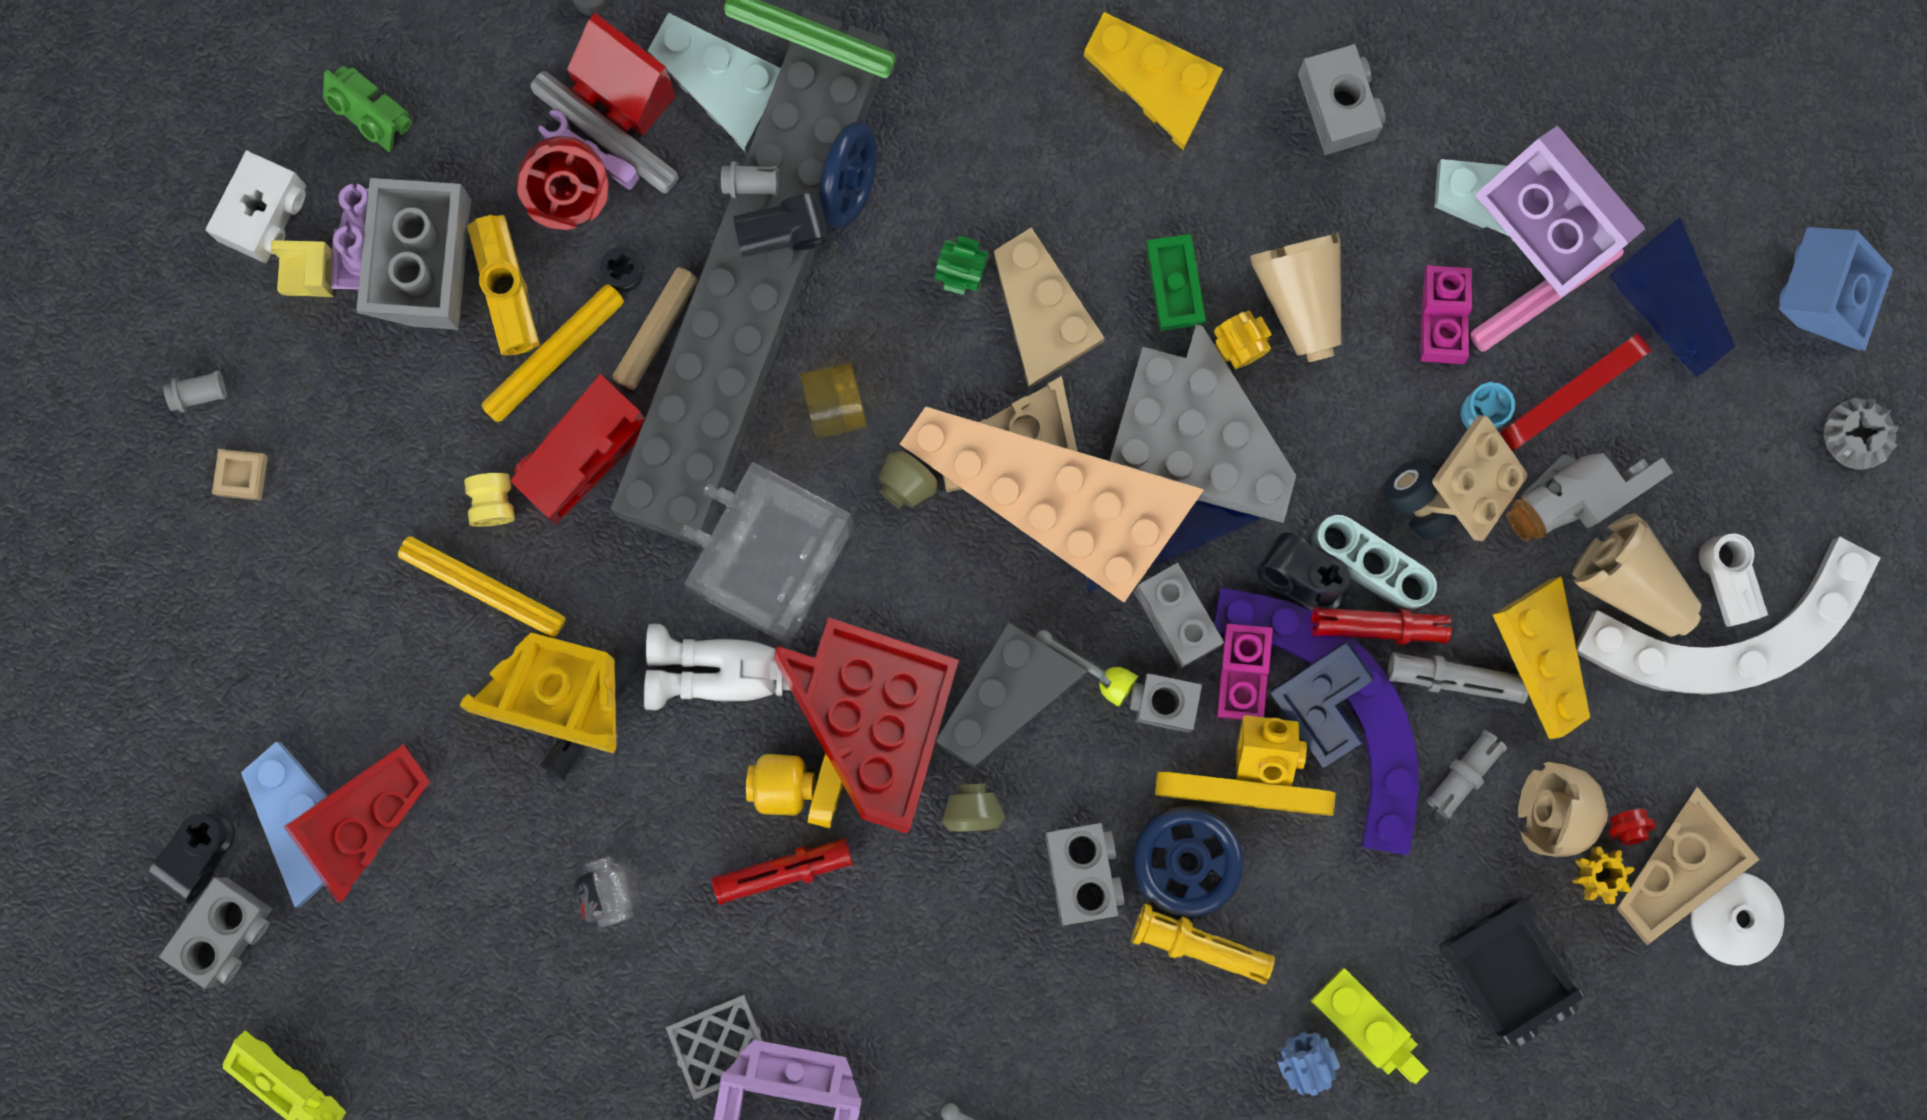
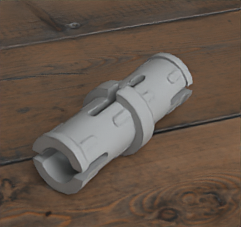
M1483 730L1481 736L1462 759H1455L1449 766L1451 772L1434 793L1426 799V802L1432 808L1434 806L1438 807L1436 811L1445 818L1450 819L1452 813L1473 788L1477 790L1484 783L1482 777L1498 757L1507 750V746L1502 741L1495 742L1497 737L1489 731Z

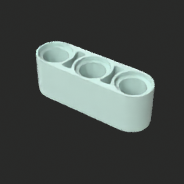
M1333 515L1325 519L1314 530L1311 537L1313 547L1342 561L1349 569L1351 579L1397 609L1407 608L1414 611L1426 605L1434 598L1437 591V582L1434 575L1427 568L1352 519L1343 515ZM1327 528L1339 529L1344 534L1345 546L1343 549H1334L1326 543L1324 533ZM1365 553H1375L1382 559L1384 569L1381 574H1372L1365 569L1363 564ZM1404 578H1413L1420 583L1422 594L1419 600H1412L1403 593L1402 582Z

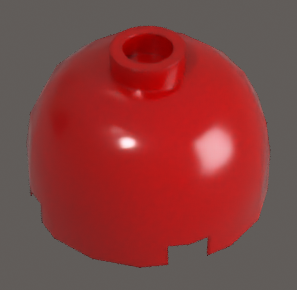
M554 136L543 139L527 151L520 163L517 178L519 199H521L530 217L548 228L560 230L577 228V224L583 223L589 218L590 221L596 218L607 202L609 182L604 163L590 145L575 137Z

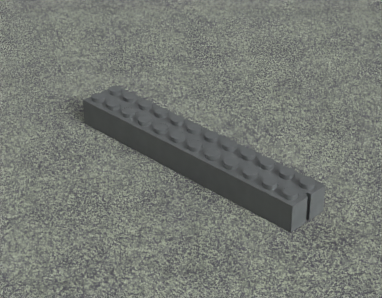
M805 9L803 10L802 17L844 33L842 22ZM851 25L848 32L845 33L889 51L888 38ZM794 42L790 43L743 165L760 167L778 166V195L738 194L737 198H730L612 503L611 510L618 518L695 546L703 547L816 248L795 251L788 247L742 257L733 216L780 206L782 201L792 196L806 193L819 194L823 166L833 141L846 125L856 121L865 122L881 77Z

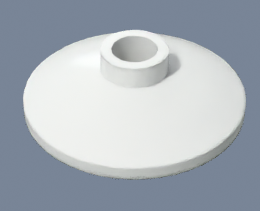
M1742 873L1691 912V926L1699 945L1711 957L1726 964L1749 965L1766 958L1776 948L1784 929V913L1778 896L1767 883L1758 877ZM1742 910L1746 911L1750 917L1749 924L1744 928L1740 927L1736 920L1737 914Z

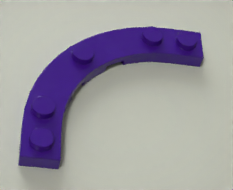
M1220 588L1213 624L1220 636L1225 637L1226 624L1273 628L1271 646L1288 652L1309 665L1347 639L1374 676V680L1345 699L1362 728L1366 740L1364 743L1369 763V796L1361 847L1409 855L1418 800V759L1414 736L1406 711L1385 672L1353 637L1313 636L1311 627L1317 626L1318 623H1310L1312 614L1310 610L1291 602L1268 596Z

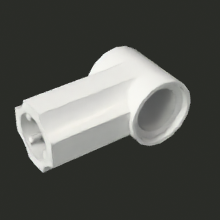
M1739 534L1717 536L1705 541L1700 547L1698 554L1699 563L1702 569L1710 575L1726 627L1767 616L1768 613L1752 566L1754 548L1751 542ZM1723 544L1727 545L1733 553V561L1729 567L1725 566L1719 558V551Z

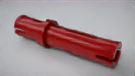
M1314 607L1310 620L1312 624L1318 623L1317 626L1311 627L1313 636L1391 639L1399 645H1407L1410 641L1446 644L1450 640L1452 627H1443L1444 624L1451 623L1448 614H1415L1407 608H1398L1396 612Z
M844 837L841 840L807 850L805 846L795 848L796 853L755 864L724 875L713 876L712 885L718 904L723 905L732 900L765 892L800 880H804L805 884L815 881L814 876L843 867L854 866L847 839Z

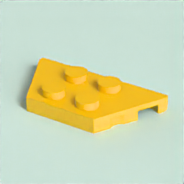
M530 633L515 647L513 654L508 659L502 660L489 673L493 679L475 697L468 693L460 703L463 709L472 714L613 754L617 748L615 660L607 652Z

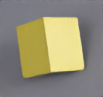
M271 241V251L279 257L277 291L281 295L333 297L334 289L331 288L332 249L325 242Z

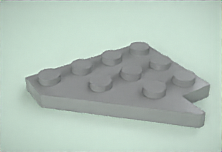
M1196 324L1187 358L1142 347L1110 462L1204 489L1197 499L1199 501L1283 523L1296 474L1204 327Z

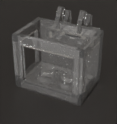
M752 462L735 494L722 487L718 490L710 484L706 485L703 493L727 507L712 535L699 529L695 531L687 525L683 526L680 534L704 547L685 582V586L694 596L790 646L850 537L854 524L849 512Z

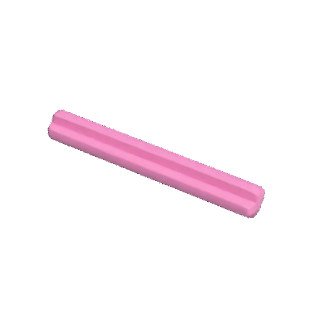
M1623 248L1571 291L1619 259L1624 253ZM1544 280L1475 328L1470 333V338L1477 349L1484 352L1563 297L1557 293L1547 280Z

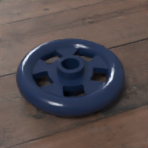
M852 122L840 131L829 149L823 166L819 195L822 199L826 222L834 228H844L858 217L865 206L873 185L877 165V144L872 129L863 122Z
M1179 806L1161 812L1147 823L1135 844L1133 869L1141 891L1153 905L1174 916L1199 917L1216 911L1233 896L1243 874V851L1235 831L1222 817L1201 807ZM1190 824L1193 838L1180 839L1174 842L1171 828ZM1212 835L1218 839L1224 851L1223 854L1214 859H1211L1208 848L1203 844V841ZM1154 847L1167 849L1165 869L1152 868L1151 858ZM1186 852L1193 854L1196 858L1195 867L1189 871L1184 870L1179 863L1181 855ZM1212 869L1221 877V880L1212 891L1207 893L1199 885V882ZM1170 878L1178 883L1188 885L1184 898L1176 897L1165 890Z

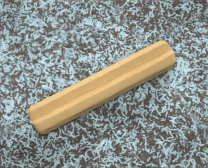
M680 267L675 269L613 374V379L616 383L630 390H634L698 284V279L693 273Z

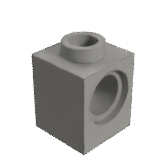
M1147 673L1143 678L1142 684L1134 683L1129 710L1137 711L1135 722L1189 733L1194 729L1202 684ZM1165 690L1174 696L1176 706L1172 714L1162 715L1155 711L1152 706L1154 692Z

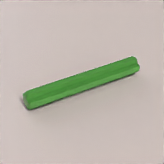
M762 0L725 1L724 10L728 17L882 78H888L894 68V53Z

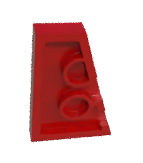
M402 744L283 827L337 903H341L352 889L351 886L363 870L369 866L377 855L379 848L393 829L399 825L430 781L405 745Z

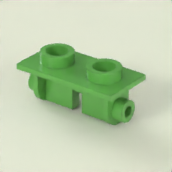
M341 66L334 74L326 70L324 72L323 99L329 108L338 115H344L359 128L366 139L373 143L377 142L390 153L393 150L394 133L398 132L403 135L412 125V120L408 118L409 112L386 94L382 95L375 102L370 101L378 93V88L355 68L348 69L345 66Z

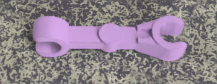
M551 110L549 112L553 119L561 122L560 129L555 132H549L541 125L538 127L545 139L554 136L575 137L590 145L602 159L606 172L624 188L630 190L638 182L640 177L631 164L613 155L604 154L594 143L589 140L585 141L571 132L568 120L560 111Z

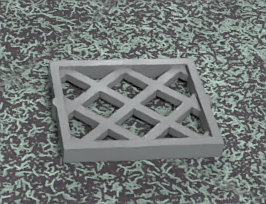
M745 994L666 1027L678 1058L677 1064L682 1068L694 1100L720 1089V1082L707 1088L705 1087L711 1073L721 1076L722 1072H725L714 1067L721 1051L736 1057L737 1060L740 1057V1053L749 1045L751 1038L763 1041L760 1035L761 1029L756 1025ZM733 1006L727 1021L712 1015ZM739 1008L746 1012L750 1022L748 1030L732 1024ZM703 1018L697 1034L682 1028ZM708 1021L724 1027L718 1043L702 1036ZM730 1030L745 1036L739 1052L724 1046ZM678 1033L694 1039L688 1055L681 1052L676 1039ZM700 1042L715 1048L709 1064L693 1058ZM690 1064L706 1070L700 1086L694 1084L688 1070Z

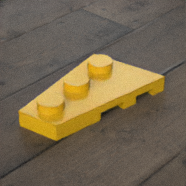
M1106 12L1102 14L1084 50V57L1121 92L1125 91L1143 109V113L1153 123L1157 122L1173 137L1172 141L1184 150L1222 74L1223 68Z
M1562 576L1547 580L1493 614L1549 739L1565 736L1590 718Z

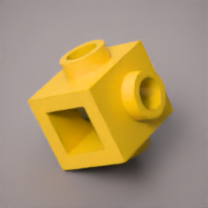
M1243 715L1236 747V780L1292 786L1296 768H1304L1307 752V743L1299 741V722L1280 718Z

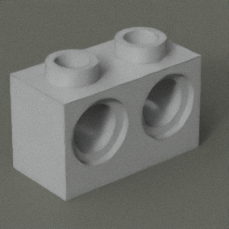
M1178 563L1140 583L1135 588L1134 593L1178 670L1216 650L1224 643Z
M1102 823L1045 833L1060 924L1064 926L1118 916L1117 906L1124 905V895L1120 877L1111 878L1108 860L1116 859L1112 832H1103ZM1076 837H1085L1094 846V855L1086 864L1074 862L1069 855V845ZM1086 883H1094L1102 891L1101 904L1093 910L1083 909L1077 901V892Z
M214 878L159 958L204 989L219 987L221 983L226 985L239 971L242 961L238 958L247 945H255L268 929L270 922L266 918L273 908L231 879ZM232 903L238 904L243 913L242 921L236 928H232L227 923L225 917L226 910ZM205 942L209 943L215 951V959L208 968L203 966L198 958L199 949Z

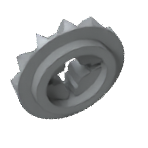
M1857 397L1837 405L1828 415L1824 425V440L1831 455L1841 464L1849 468L1861 470L1876 467L1887 461L1891 452L1898 446L1895 440L1899 427L1894 425L1890 417L1891 410L1883 409L1880 405L1876 404L1875 399L1866 400L1858 399ZM1859 421H1862L1864 428H1871L1877 432L1866 439V444H1863L1861 437L1846 436L1847 433L1859 427Z

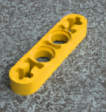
M1157 772L1155 795L1334 816L1336 792L1172 772Z

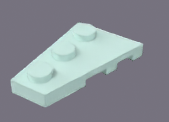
M668 13L650 45L648 53L666 66L668 75L686 93H689L706 110L707 114L718 125L720 124L735 139V142L747 152L754 139L781 68Z
M1441 159L1437 165L1434 207L1481 228L1489 227L1509 236L1475 196L1480 189L1507 166Z

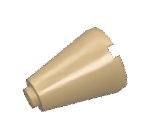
M1336 233L1251 255V264L1297 356L1306 354L1308 362L1335 356L1333 347L1341 345V248L1339 234Z
M1636 513L1625 515L1608 526L1613 534L1604 542H1601L1596 537L1581 554L1573 568L1572 575L1576 578L1573 581L1581 589L1669 637L1677 634L1683 636L1691 632L1701 619L1699 615L1701 603L1646 521L1641 519Z

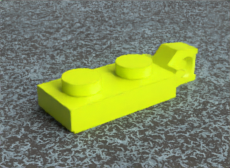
M1341 967L1310 999L1375 1067L1381 1068L1386 1074L1389 1075L1397 1068L1411 1083L1417 1084L1428 1072L1418 1059L1410 1053L1418 1045L1410 1037L1411 1034L1344 967Z
M246 1030L234 1040L222 1064L223 1069L286 1120H343L347 1112L332 1096H324L322 1091L317 1090L302 1072L292 1069L276 1056L265 1042L255 1039Z

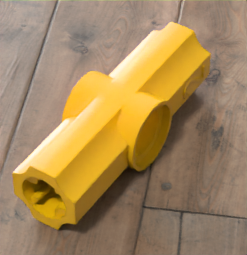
M488 215L477 218L474 222L468 224L467 228L480 274L479 284L486 296L500 353L505 356L530 352L532 349L540 346L527 297V284L521 275L507 219L504 215ZM503 277L514 279L513 286L508 292L504 294L494 293V285L499 279Z

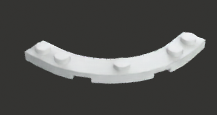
M1842 537L1833 539L1813 581L1796 606L1771 629L1740 643L1710 648L1674 645L1640 633L1596 610L1592 612L1576 644L1577 654L1629 681L1662 691L1707 695L1727 693L1758 686L1779 678L1801 666L1821 651L1837 635L1860 601L1880 557Z

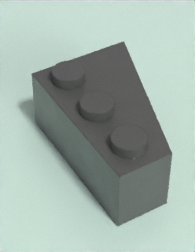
M1008 623L936 739V745L975 768L1070 687L1082 679L1088 671Z

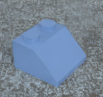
M1807 227L1802 243L1796 248L1794 266L1788 283L1782 288L1778 309L1798 328L1856 350L1865 351L1893 269L1858 230Z

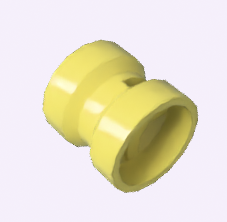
M486 473L464 479L465 493L472 498V507L468 510L470 526H496L515 520L514 506L508 501V492L512 489L509 474Z

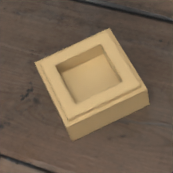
M218 449L212 494L221 497L262 500L268 456L263 453Z

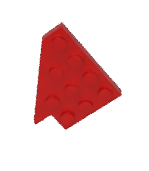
M828 617L815 658L777 646L773 659L861 818L907 834L911 828L959 660Z

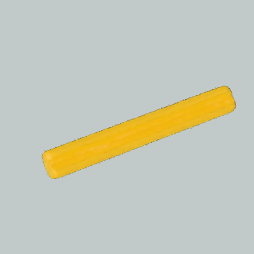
M609 284L604 285L482 402L483 410L494 421H502L623 305L624 300L618 291Z
M408 536L399 548L398 556L400 559L552 638L556 637L564 626L565 617L562 614L412 536Z

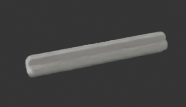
M547 71L540 72L532 81L530 87L536 96L554 110L563 113L567 120L615 157L631 164L636 169L638 175L660 192L668 193L675 186L679 177L674 169Z

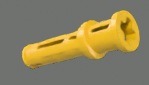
M1146 903L1138 915L1131 943L1136 945L1144 942L1168 951V956L1174 959L1185 955L1248 977L1264 985L1267 983V979L1270 978L1275 962V956L1250 949L1244 945L1193 927V923L1189 922L1188 918L1181 917L1177 920L1154 912L1152 905Z

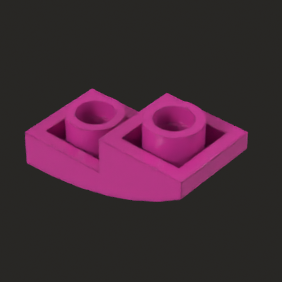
M1426 266L1422 297L1420 361L1452 364L1466 363L1469 357L1468 316L1472 309L1471 268Z
M1226 624L1217 718L1242 720L1243 715L1264 717L1273 628Z

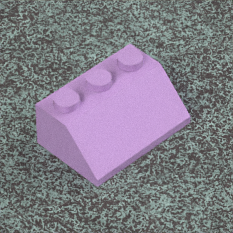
M1558 125L1538 138L1475 194L1477 199L1561 297L1566 295L1646 229Z

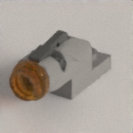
M1603 453L1583 456L1578 460L1562 455L1521 494V498L1513 502V508L1506 513V516L1513 530L1525 542H1529L1533 538L1540 540L1553 529L1576 521L1579 518L1588 529L1672 474L1673 471L1663 457L1651 465H1648L1645 459H1642L1620 475Z

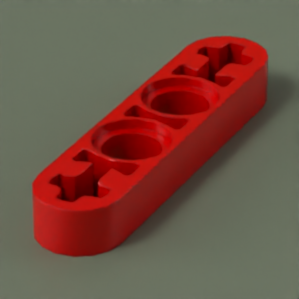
M1637 333L1499 434L1513 452L1652 351L1641 335Z

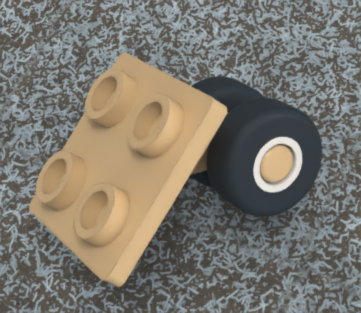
M1478 415L1437 474L1425 462L1408 463L1397 469L1388 478L1384 486V496L1395 511L1399 513L1413 512L1416 515L1409 522V528L1425 540H1431L1443 535L1459 519L1473 540L1484 541L1526 480L1527 472L1487 416Z

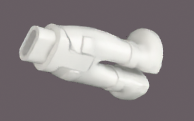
M648 625L646 641L648 666L682 664V667H717L720 671L718 673L682 672V674H676L661 670H647L644 685V707L647 710L661 709L669 698L681 695V699L701 698L714 701H748L773 695L774 692L777 696H782L783 690L791 689L773 659L776 652L775 648L757 642L735 639L704 641L683 639V643H680L670 638L667 629L663 625Z

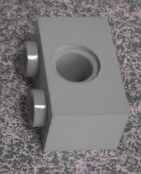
M1353 44L1305 58L1299 69L1298 76L1324 154H1331L1375 141L1383 128L1382 124L1385 123V112L1380 99L1373 98L1368 84L1371 82L1370 67L1365 57H1359L1356 45ZM1334 93H1348L1353 98L1354 104L1351 106L1341 105L1336 101Z

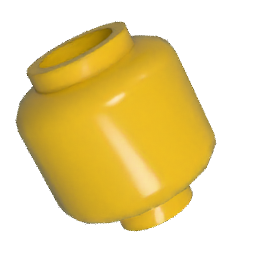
M764 754L757 760L756 765H749L746 778V798L748 802H754V806L759 813L794 816L801 812L805 800H813L815 773L807 772L806 764L800 756Z

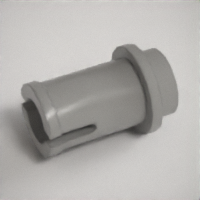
M732 161L730 166H722V193L730 194L731 198H737L738 194H772L777 196L779 190V167L738 166L737 161Z
M219 371L182 381L175 377L171 379V383L163 386L169 409L171 411L179 409L181 413L187 412L190 406L227 398L226 387Z

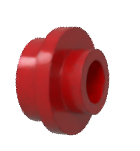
M1635 809L1612 816L1609 819L1612 828L1608 830L1610 839L1621 840L1623 846H1628L1648 840V832L1654 830L1656 825L1654 819L1648 818L1645 809Z

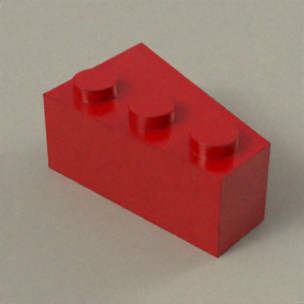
M600 374L562 420L550 430L545 440L535 452L527 454L519 461L514 468L515 475L510 482L557 525L635 446L645 418L624 395Z

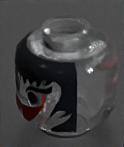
M612 856L585 864L587 873L579 876L574 882L583 918L588 922H597L599 929L634 918L633 910L640 906L642 900L632 867L626 863L614 864Z

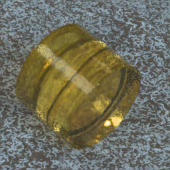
M851 361L800 373L816 439L867 427Z

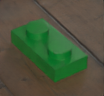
M1191 234L1147 240L1145 246L1159 331L1196 326V324L1204 325L1206 320Z

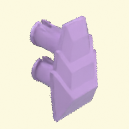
M353 184L347 185L340 191L338 197L341 207L346 211L342 213L339 229H334L331 256L332 289H359L369 189H365L357 184L356 190Z

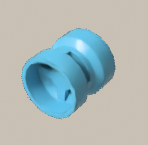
M1489 382L1480 385L1464 400L1461 406L1460 416L1463 424L1469 429L1478 415L1482 416L1479 413L1480 409L1483 416H1487L1495 428L1499 429L1511 419L1515 411L1513 394L1507 387L1499 383Z

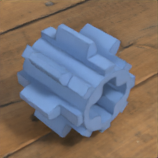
M1302 1032L1294 1038H1288L1285 1041V1047L1281 1048L1283 1057L1277 1059V1063L1283 1078L1287 1079L1290 1089L1296 1088L1301 1095L1308 1093L1314 1096L1324 1089L1328 1090L1331 1088L1332 1080H1336L1334 1070L1339 1069L1340 1064L1334 1048H1330L1327 1038L1321 1039L1319 1034L1315 1032L1313 1034Z

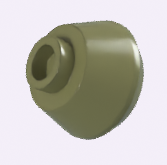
M903 450L887 454L879 476V481L883 485L879 492L891 504L899 509L904 504L914 507L937 493V479L918 460Z
M985 784L958 785V795H949L942 823L948 831L993 830L1001 827L1005 820V815L995 792L986 793Z

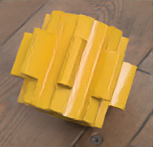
M1250 310L1228 319L1214 331L1218 338L1214 344L1224 361H1231L1236 370L1258 360L1272 349L1268 343L1269 337L1272 335L1262 316L1255 319Z
M1601 846L1591 847L1589 860L1576 858L1575 862L1581 870L1580 876H1576L1572 882L1583 884L1585 887V900L1593 901L1599 895L1605 904H1615V896H1618L1617 891L1631 892L1632 889L1626 880L1627 875L1634 871V867H1624L1621 863L1623 860L1621 858L1622 851L1613 850L1609 854H1604ZM1602 869H1609L1610 877L1604 879V882H1597L1596 873H1600Z

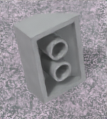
M370 178L356 310L359 314L413 327L459 330L468 240L467 225L469 224L471 198L461 184Z

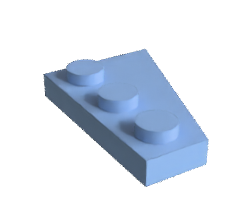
M276 741L246 767L241 774L296 908L301 907L325 884L283 826L321 801L327 794L281 742Z

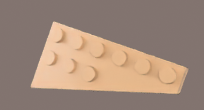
M929 407L924 408L900 442L901 446L1124 603L1204 491V489Z

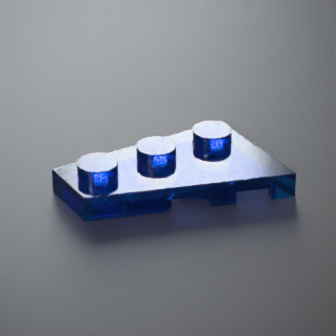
M1680 217L1608 276L1696 378L1735 347Z

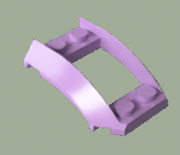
M753 1040L740 1053V1057L725 1072H722L714 1120H740L745 1091L836 1108L834 1120H858L862 1098L859 1096L846 1057Z

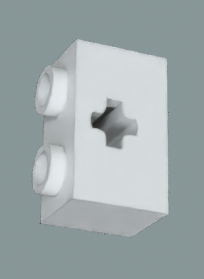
M246 150L205 231L218 242L263 263H267L271 254H274L271 251V241H284V228L290 216L298 213L304 203L306 184L295 172ZM257 206L260 208L266 207L264 212L258 210L254 212Z

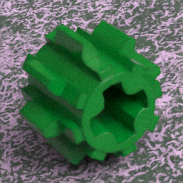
M960 235L957 242L945 240L934 276L936 280L944 282V290L961 295L965 294L966 289L977 292L988 258V251L979 249V241Z

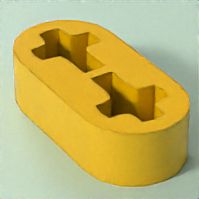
M826 753L811 803L808 823L830 829L843 783Z

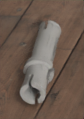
M1392 652L1389 659L1387 677L1391 682L1397 681L1426 686L1430 692L1438 693L1440 689L1504 699L1524 704L1528 697L1527 689L1520 674L1445 662L1444 657L1436 655L1431 659Z

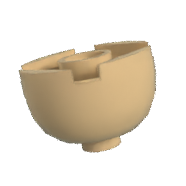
M1544 763L1543 765L1546 767L1542 771L1533 770L1521 791L1518 818L1527 816L1526 827L1528 833L1521 832L1522 839L1530 851L1540 855L1568 857L1586 851L1597 841L1607 822L1608 812L1602 789L1596 780L1583 770L1565 764Z

